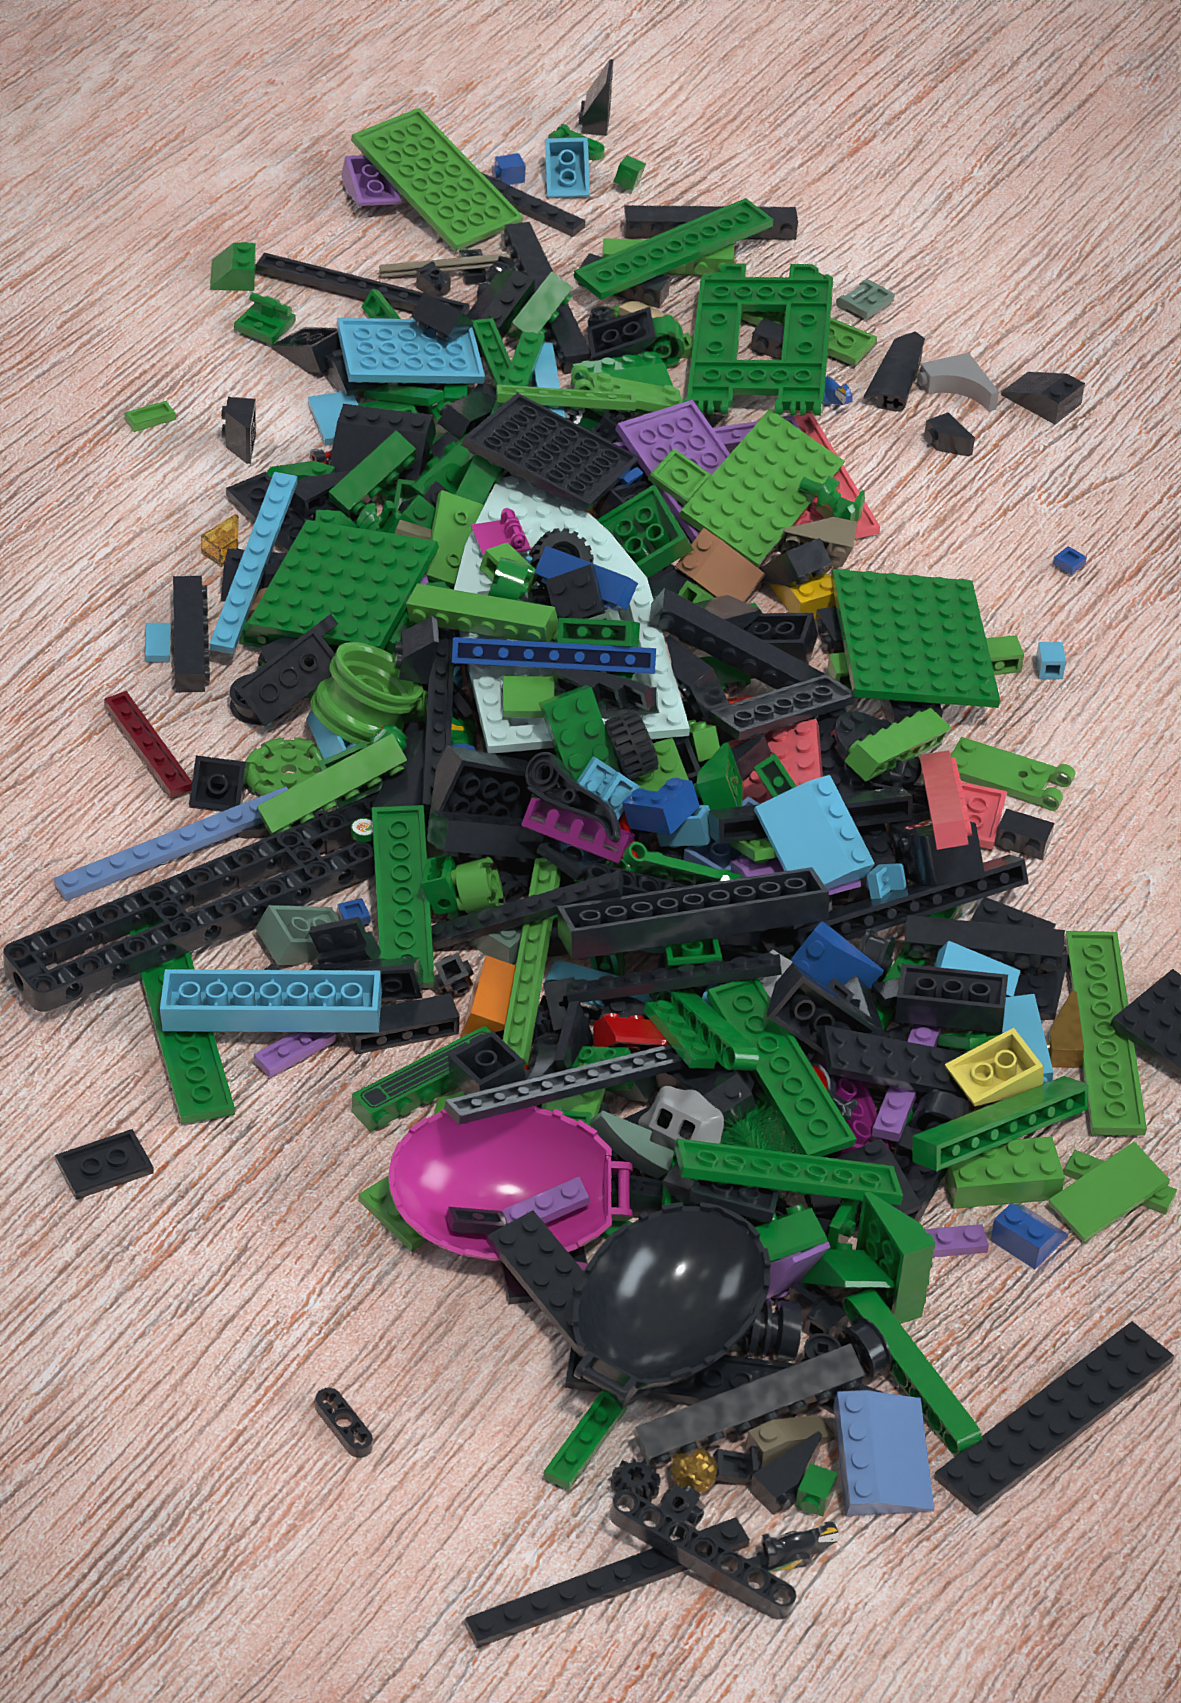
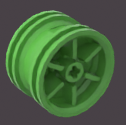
M344 643L339 646L329 664L330 673L333 678L320 682L310 701L311 709L316 718L328 730L355 745L365 742L368 747L371 745L370 738L383 725L392 726L394 724L401 731L403 730L404 721L401 714L408 713L414 709L423 693V684L398 679V669H394L396 656L387 651L364 643Z

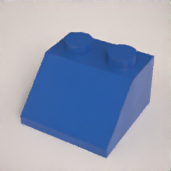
M1010 1203L994 1219L990 1241L1036 1270L1068 1238V1234L1024 1205Z

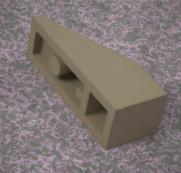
M820 1415L774 1419L748 1431L746 1451L750 1446L757 1447L758 1458L761 1460L760 1469H762L817 1431L822 1434L821 1446L835 1440V1435Z

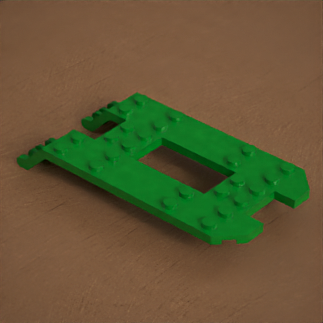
M724 263L717 267L715 273H706L701 276L687 398H683V402L693 400L702 414L708 412V415H713L714 412H720L722 415H729V413H732L734 395L778 396V399H775L774 413L778 415L790 413L796 416V413H800V416H805L806 413H813L814 416H821L824 409L833 277L828 274L823 275L819 272V268L813 264H790L789 277H746V264ZM742 311L786 312L781 360H737Z

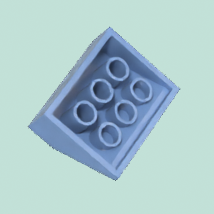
M868 1390L837 1392L833 1407L846 1516L934 1512L921 1398Z

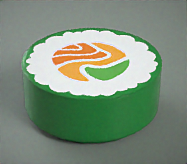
M367 818L355 820L351 824L352 838L359 842L372 841V820Z

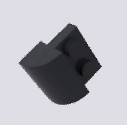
M359 916L310 928L309 935L319 953L317 957L319 964L326 962L343 963L353 960L371 961L378 959L381 954L372 931L366 932Z

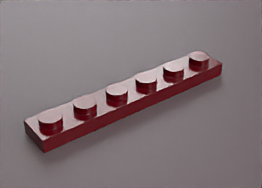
M124 691L104 698V706L169 797L172 798L191 791V779L129 693Z

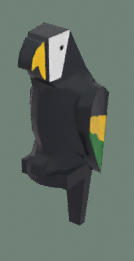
M829 1521L824 1522L825 1525L805 1531H790L780 1537H770L769 1533L763 1534L761 1537L762 1549L756 1553L755 1557L748 1558V1560L769 1572L806 1567L811 1563L812 1557L816 1553L838 1542L839 1532L836 1524Z

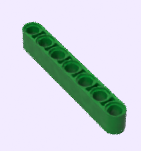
M691 988L648 993L654 1002L663 1000L671 1003L725 1069L752 1071L757 1068L759 1054L756 1047Z
M864 1287L845 1297L842 1305L852 1322L858 1317L866 1318L882 1333L891 1353L892 1367L890 1373L909 1397L921 1398L923 1417L952 1454L958 1455L963 1450L981 1441L982 1433L976 1422L872 1287Z

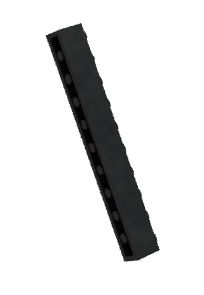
M530 221L507 224L504 226V234L501 235L502 245L507 248L509 258L513 259L517 267H519V272L534 279L536 292L553 270ZM567 304L565 307L561 305L557 310L559 315L552 324L548 322L543 328L546 330L544 333L545 339H548L549 343L553 344L556 363L558 366H561L564 375L571 374L572 364L591 361V351L569 304Z
M1009 854L984 862V874L941 885L924 886L913 884L907 886L904 890L888 892L879 899L869 898L830 910L829 919L822 921L847 941L864 936L868 929L878 932L906 923L907 915L925 917L1029 884L1025 859ZM821 921L815 924H805L795 930L784 929L793 944L794 951L792 952L796 953Z

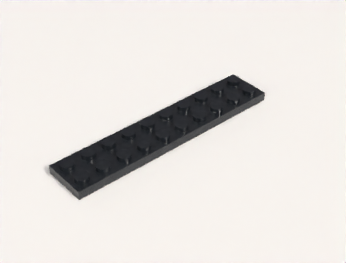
M1131 1321L982 1435L981 1441L963 1450L935 1472L934 1479L977 1516L1173 1362L1174 1355Z

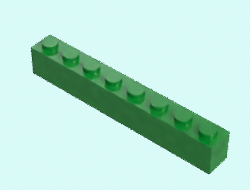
M1062 1076L913 1136V1162L938 1171L1088 1110L1089 1084Z

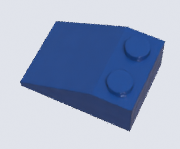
M823 921L819 923L790 959V961L824 985H827L833 978L844 985L856 975L870 988L884 971Z

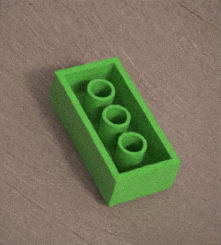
M1052 1136L1012 1140L946 1167L947 1172L944 1176L953 1209L1049 1201L1050 1198L1063 1190L1065 1181Z

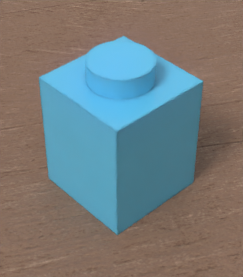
M1038 642L1036 665L1039 679H1063L1066 665L1063 642Z

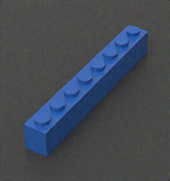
M453 637L452 663L655 674L656 648Z

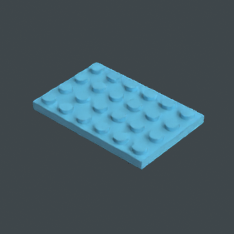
M337 318L336 326L349 382L484 384L485 374L472 327L456 341L449 338L444 341L434 335L436 331L430 328L428 331L417 327L414 319Z

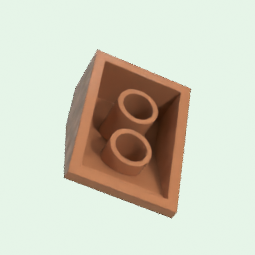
M705 528L701 530L691 545L694 550L681 557L675 565L679 571L695 581L696 585L715 598L729 595L743 602L746 601L765 575L764 572Z

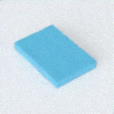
M343 392L308 397L309 407L325 445H332L334 442L337 420L343 404L358 405L354 394L347 396Z

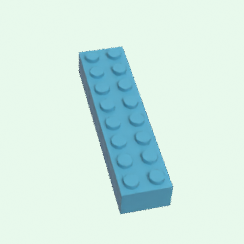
M165 969L160 1005L163 1031L379 1033L382 995L380 971Z

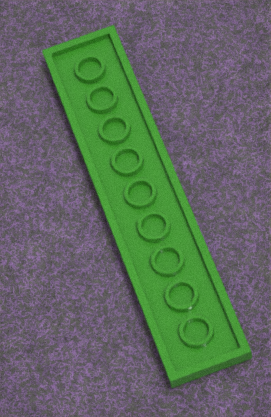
M1066 931L1065 945L1066 953L1068 954L1072 991H1077L1084 1043L1082 1070L1084 1083L1089 1084L1088 1114L1091 1135L1145 1136L1147 1126L1135 1046L1132 1041L1110 1026L1112 1018L1128 1006L1118 932Z

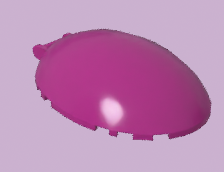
M532 1106L458 1125L443 1108L441 1112L428 1118L424 1117L412 1126L404 1138L398 1142L391 1157L388 1180L390 1194L396 1209L406 1223L422 1237L439 1247L464 1256L502 1261L486 1242V1235L479 1233L460 1234L451 1231L446 1217L448 1206L502 1211L523 1200L580 1177L591 1203L545 1223L567 1252L597 1238L612 1225V1220L625 1221L633 1218L629 1195V1174L632 1173V1163L611 1161L612 1148L597 1134L595 1129L580 1119L575 1121L562 1115L563 1112L556 1109L550 1111ZM611 1174H618V1208L611 1207Z

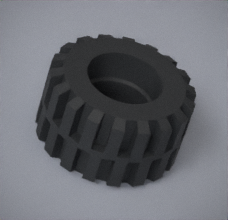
M559 528L553 529L552 532H546L529 552L530 557H532L530 565L535 570L545 546L590 563L594 560L592 554H589L592 550L590 545H585L587 540L584 537L580 539L578 537L579 533L576 531L569 533L567 528H564L561 532ZM537 576L536 581L540 584L538 588H547V585L541 582L542 578Z
M635 710L605 721V728L618 766L626 778L633 780L658 769L659 761L652 740L642 718Z

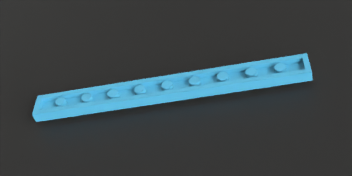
M274 472L209 643L210 650L234 655L263 577L265 564L269 561L295 491L297 476Z

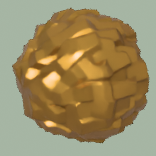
M698 1448L694 1450L692 1455L681 1453L673 1456L671 1475H673L675 1484L683 1489L688 1485L699 1493H706L710 1490L711 1485L715 1483L717 1465L709 1452L703 1448Z

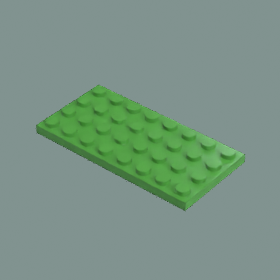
M420 108L352 134V143L455 252L504 231V226L507 224L522 222L523 216Z
M769 409L683 507L678 516L699 531L705 528L758 568L775 548L784 529L792 527L816 499V497L798 491L802 478L806 477L823 484L828 476L834 477L845 461Z

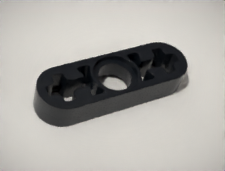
M334 1388L319 1390L315 1396L316 1412L351 1456L356 1458L368 1456L373 1449L372 1433L338 1390ZM341 1418H347L352 1423L347 1427H341L336 1424V1421ZM354 1433H355L356 1439L359 1441V1442H357V1443H355V1444H354V1435H353Z

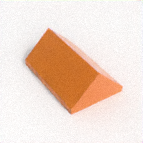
M486 955L475 980L461 1037L485 1025L493 1032L505 1030L516 969L515 965Z

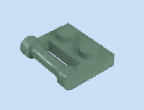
M865 279L860 283L859 287L847 295L838 297L836 304L840 309H848L867 320L892 303L895 294L875 282Z

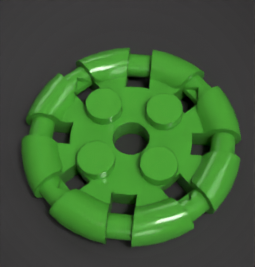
M284 737L266 741L261 744V748H255L245 760V762H250L247 786L254 794H260V797L283 787L290 789L321 772L318 762L324 760L320 749L317 748V744L306 739L294 737V740H284ZM291 771V772H294V774H292V773H285V774H284V772Z

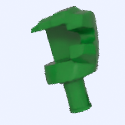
M828 476L823 484L806 477L802 478L798 491L817 498L816 509L825 519L837 517L858 522L862 516L865 490L862 489L855 502L841 497V494L838 493L840 482L831 476Z
M385 501L382 513L377 516L375 503H370L360 512L356 520L357 528L386 533L402 513L396 512L392 501Z

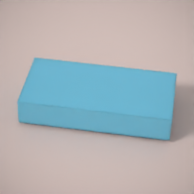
M146 623V662H170L171 623Z

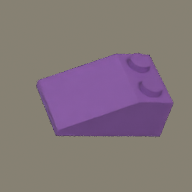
M365 155L345 156L341 173L346 191L358 206L401 203L398 190Z
M829 1242L771 1261V1280L766 1299L771 1301L770 1297L772 1296L773 1299H777L790 1294L788 1289L792 1287L794 1282L800 1283L830 1248Z

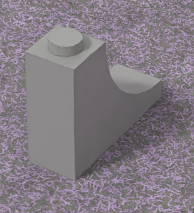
M969 352L921 363L920 373L917 376L918 383L928 394H958L977 401L988 412L997 410L999 391Z

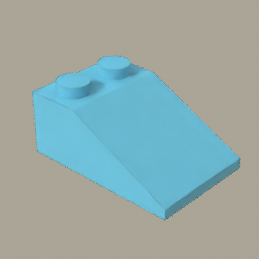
M588 137L545 139L547 198L590 197Z

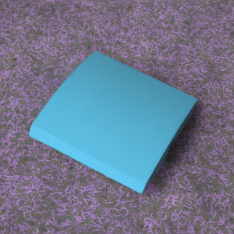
M594 756L577 780L588 790L606 800L613 808L617 819L620 818L624 811L622 802L632 791L640 787Z

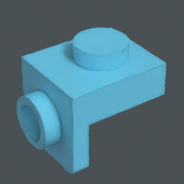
M879 864L867 874L866 887L870 891L871 899L882 898L890 890H904L906 888L902 864Z

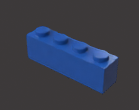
M545 546L534 572L542 578V583L546 584L547 579L591 564L595 567L604 607L616 611L617 608L627 611L638 585L636 581L625 575Z

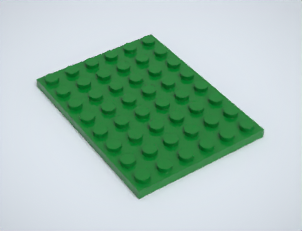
M832 569L831 581L853 697L999 708L1000 696L973 580Z

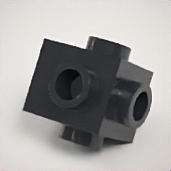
M458 952L434 963L439 973L434 977L440 990L446 988L448 994L460 995L473 985L470 976L474 975V972L468 960L463 962Z
M675 1484L672 1489H668L664 1493L660 1501L661 1509L690 1526H696L700 1523L706 1506L699 1499L701 1494L688 1485L683 1489Z

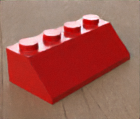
M608 1013L593 1023L594 1047L628 1048L630 1053L633 1054L670 1044L653 1022L644 1019L641 1015L620 1018L619 1014Z

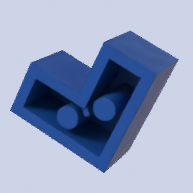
M680 778L669 779L657 792L642 788L636 789L622 802L630 829L669 835L700 807L693 782Z

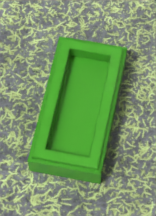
M167 401L125 412L124 417L133 432L174 421L176 420V413Z

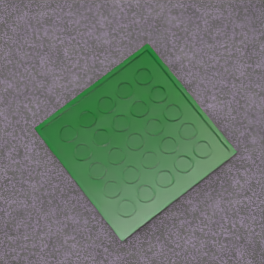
M306 520L247 623L249 630L298 639L328 615L332 614L339 624L322 636L327 644L340 646L344 643L357 642L384 650L407 607L406 603L417 583L420 584L438 551V542Z

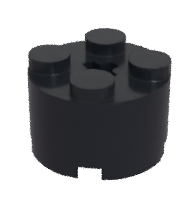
M931 1089L920 1099L909 1126L924 1132L969 1114V1104L964 1098H958L951 1093Z

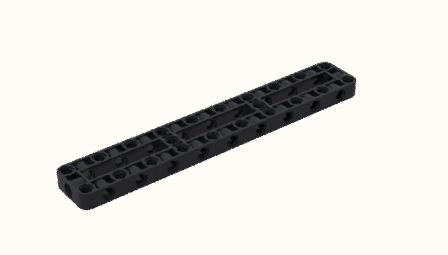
M379 792L13 941L3 949L4 973L32 1008L40 1012L51 1011L258 924L269 905L300 906L375 874L373 840L369 842H356L325 856H321L319 853L329 852L353 842L351 824L360 818L372 820L371 808ZM424 810L425 837L427 842L430 815H425ZM280 869L286 870V872L281 873L277 876L269 878L265 881L257 883L253 886H250L241 891L228 895L224 898L216 900L212 903L204 905L190 912H187L185 910L186 908H189L191 906L196 907L215 898H218L221 896L222 893H225L237 887L240 889L244 886L266 878V875L276 872ZM145 925H152V927L147 930H144L130 937L122 939L118 942L110 944L106 947L93 951L89 954L81 956L77 959L69 961L53 969L48 970L46 968V966H49L51 964H59L68 959L85 953V950L95 947L99 944L105 945L109 942L131 934V931L136 930L140 927H143Z

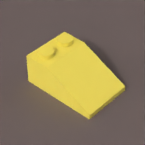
M1015 1028L945 1064L947 1071L974 1106L1004 1100L1043 1084V1065Z

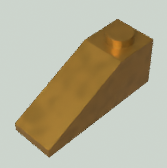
M1077 991L1070 992L1050 1028L1049 1037L1046 1040L1052 1067L1081 1068L1084 1043Z

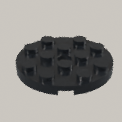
M853 710L852 712L843 713L838 717L831 728V737L836 739L837 745L835 748L845 761L850 754L848 750L857 740L861 742L870 734L876 735L882 728L888 729L892 723L886 719L880 720L872 715ZM919 756L906 761L902 782L903 789L910 788L921 775L922 766ZM895 767L892 768V769H890V770H888V771L894 772V771H895ZM882 774L869 780L877 784L884 782L892 785V782L882 778Z

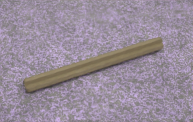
M505 253L383 264L379 266V274L381 278L417 275V270L431 261L435 262V267L443 272L490 268L500 255L503 257L507 256L508 258L509 255Z

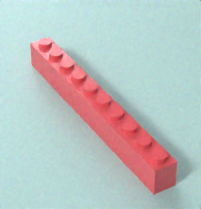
M949 750L920 755L937 850L968 845L967 836L972 835L956 757L951 758Z

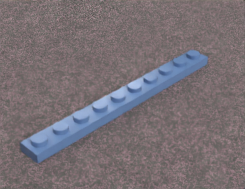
M283 787L54 878V885L66 902L240 833L246 828L254 825L258 826L260 823L263 824L256 810L257 806L288 790V788Z

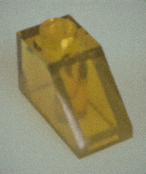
M236 514L201 535V554L220 567L224 565L227 548L239 549V516Z

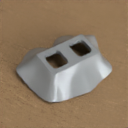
M664 1086L658 1092L649 1111L639 1119V1126L652 1131L651 1142L673 1150L676 1155L675 1144L677 1138L685 1139L679 1135L685 1120L695 1124V1130L690 1140L719 1144L724 1127V1118L721 1111L711 1105L699 1092ZM662 1109H666L673 1114L667 1129L657 1124V1119Z

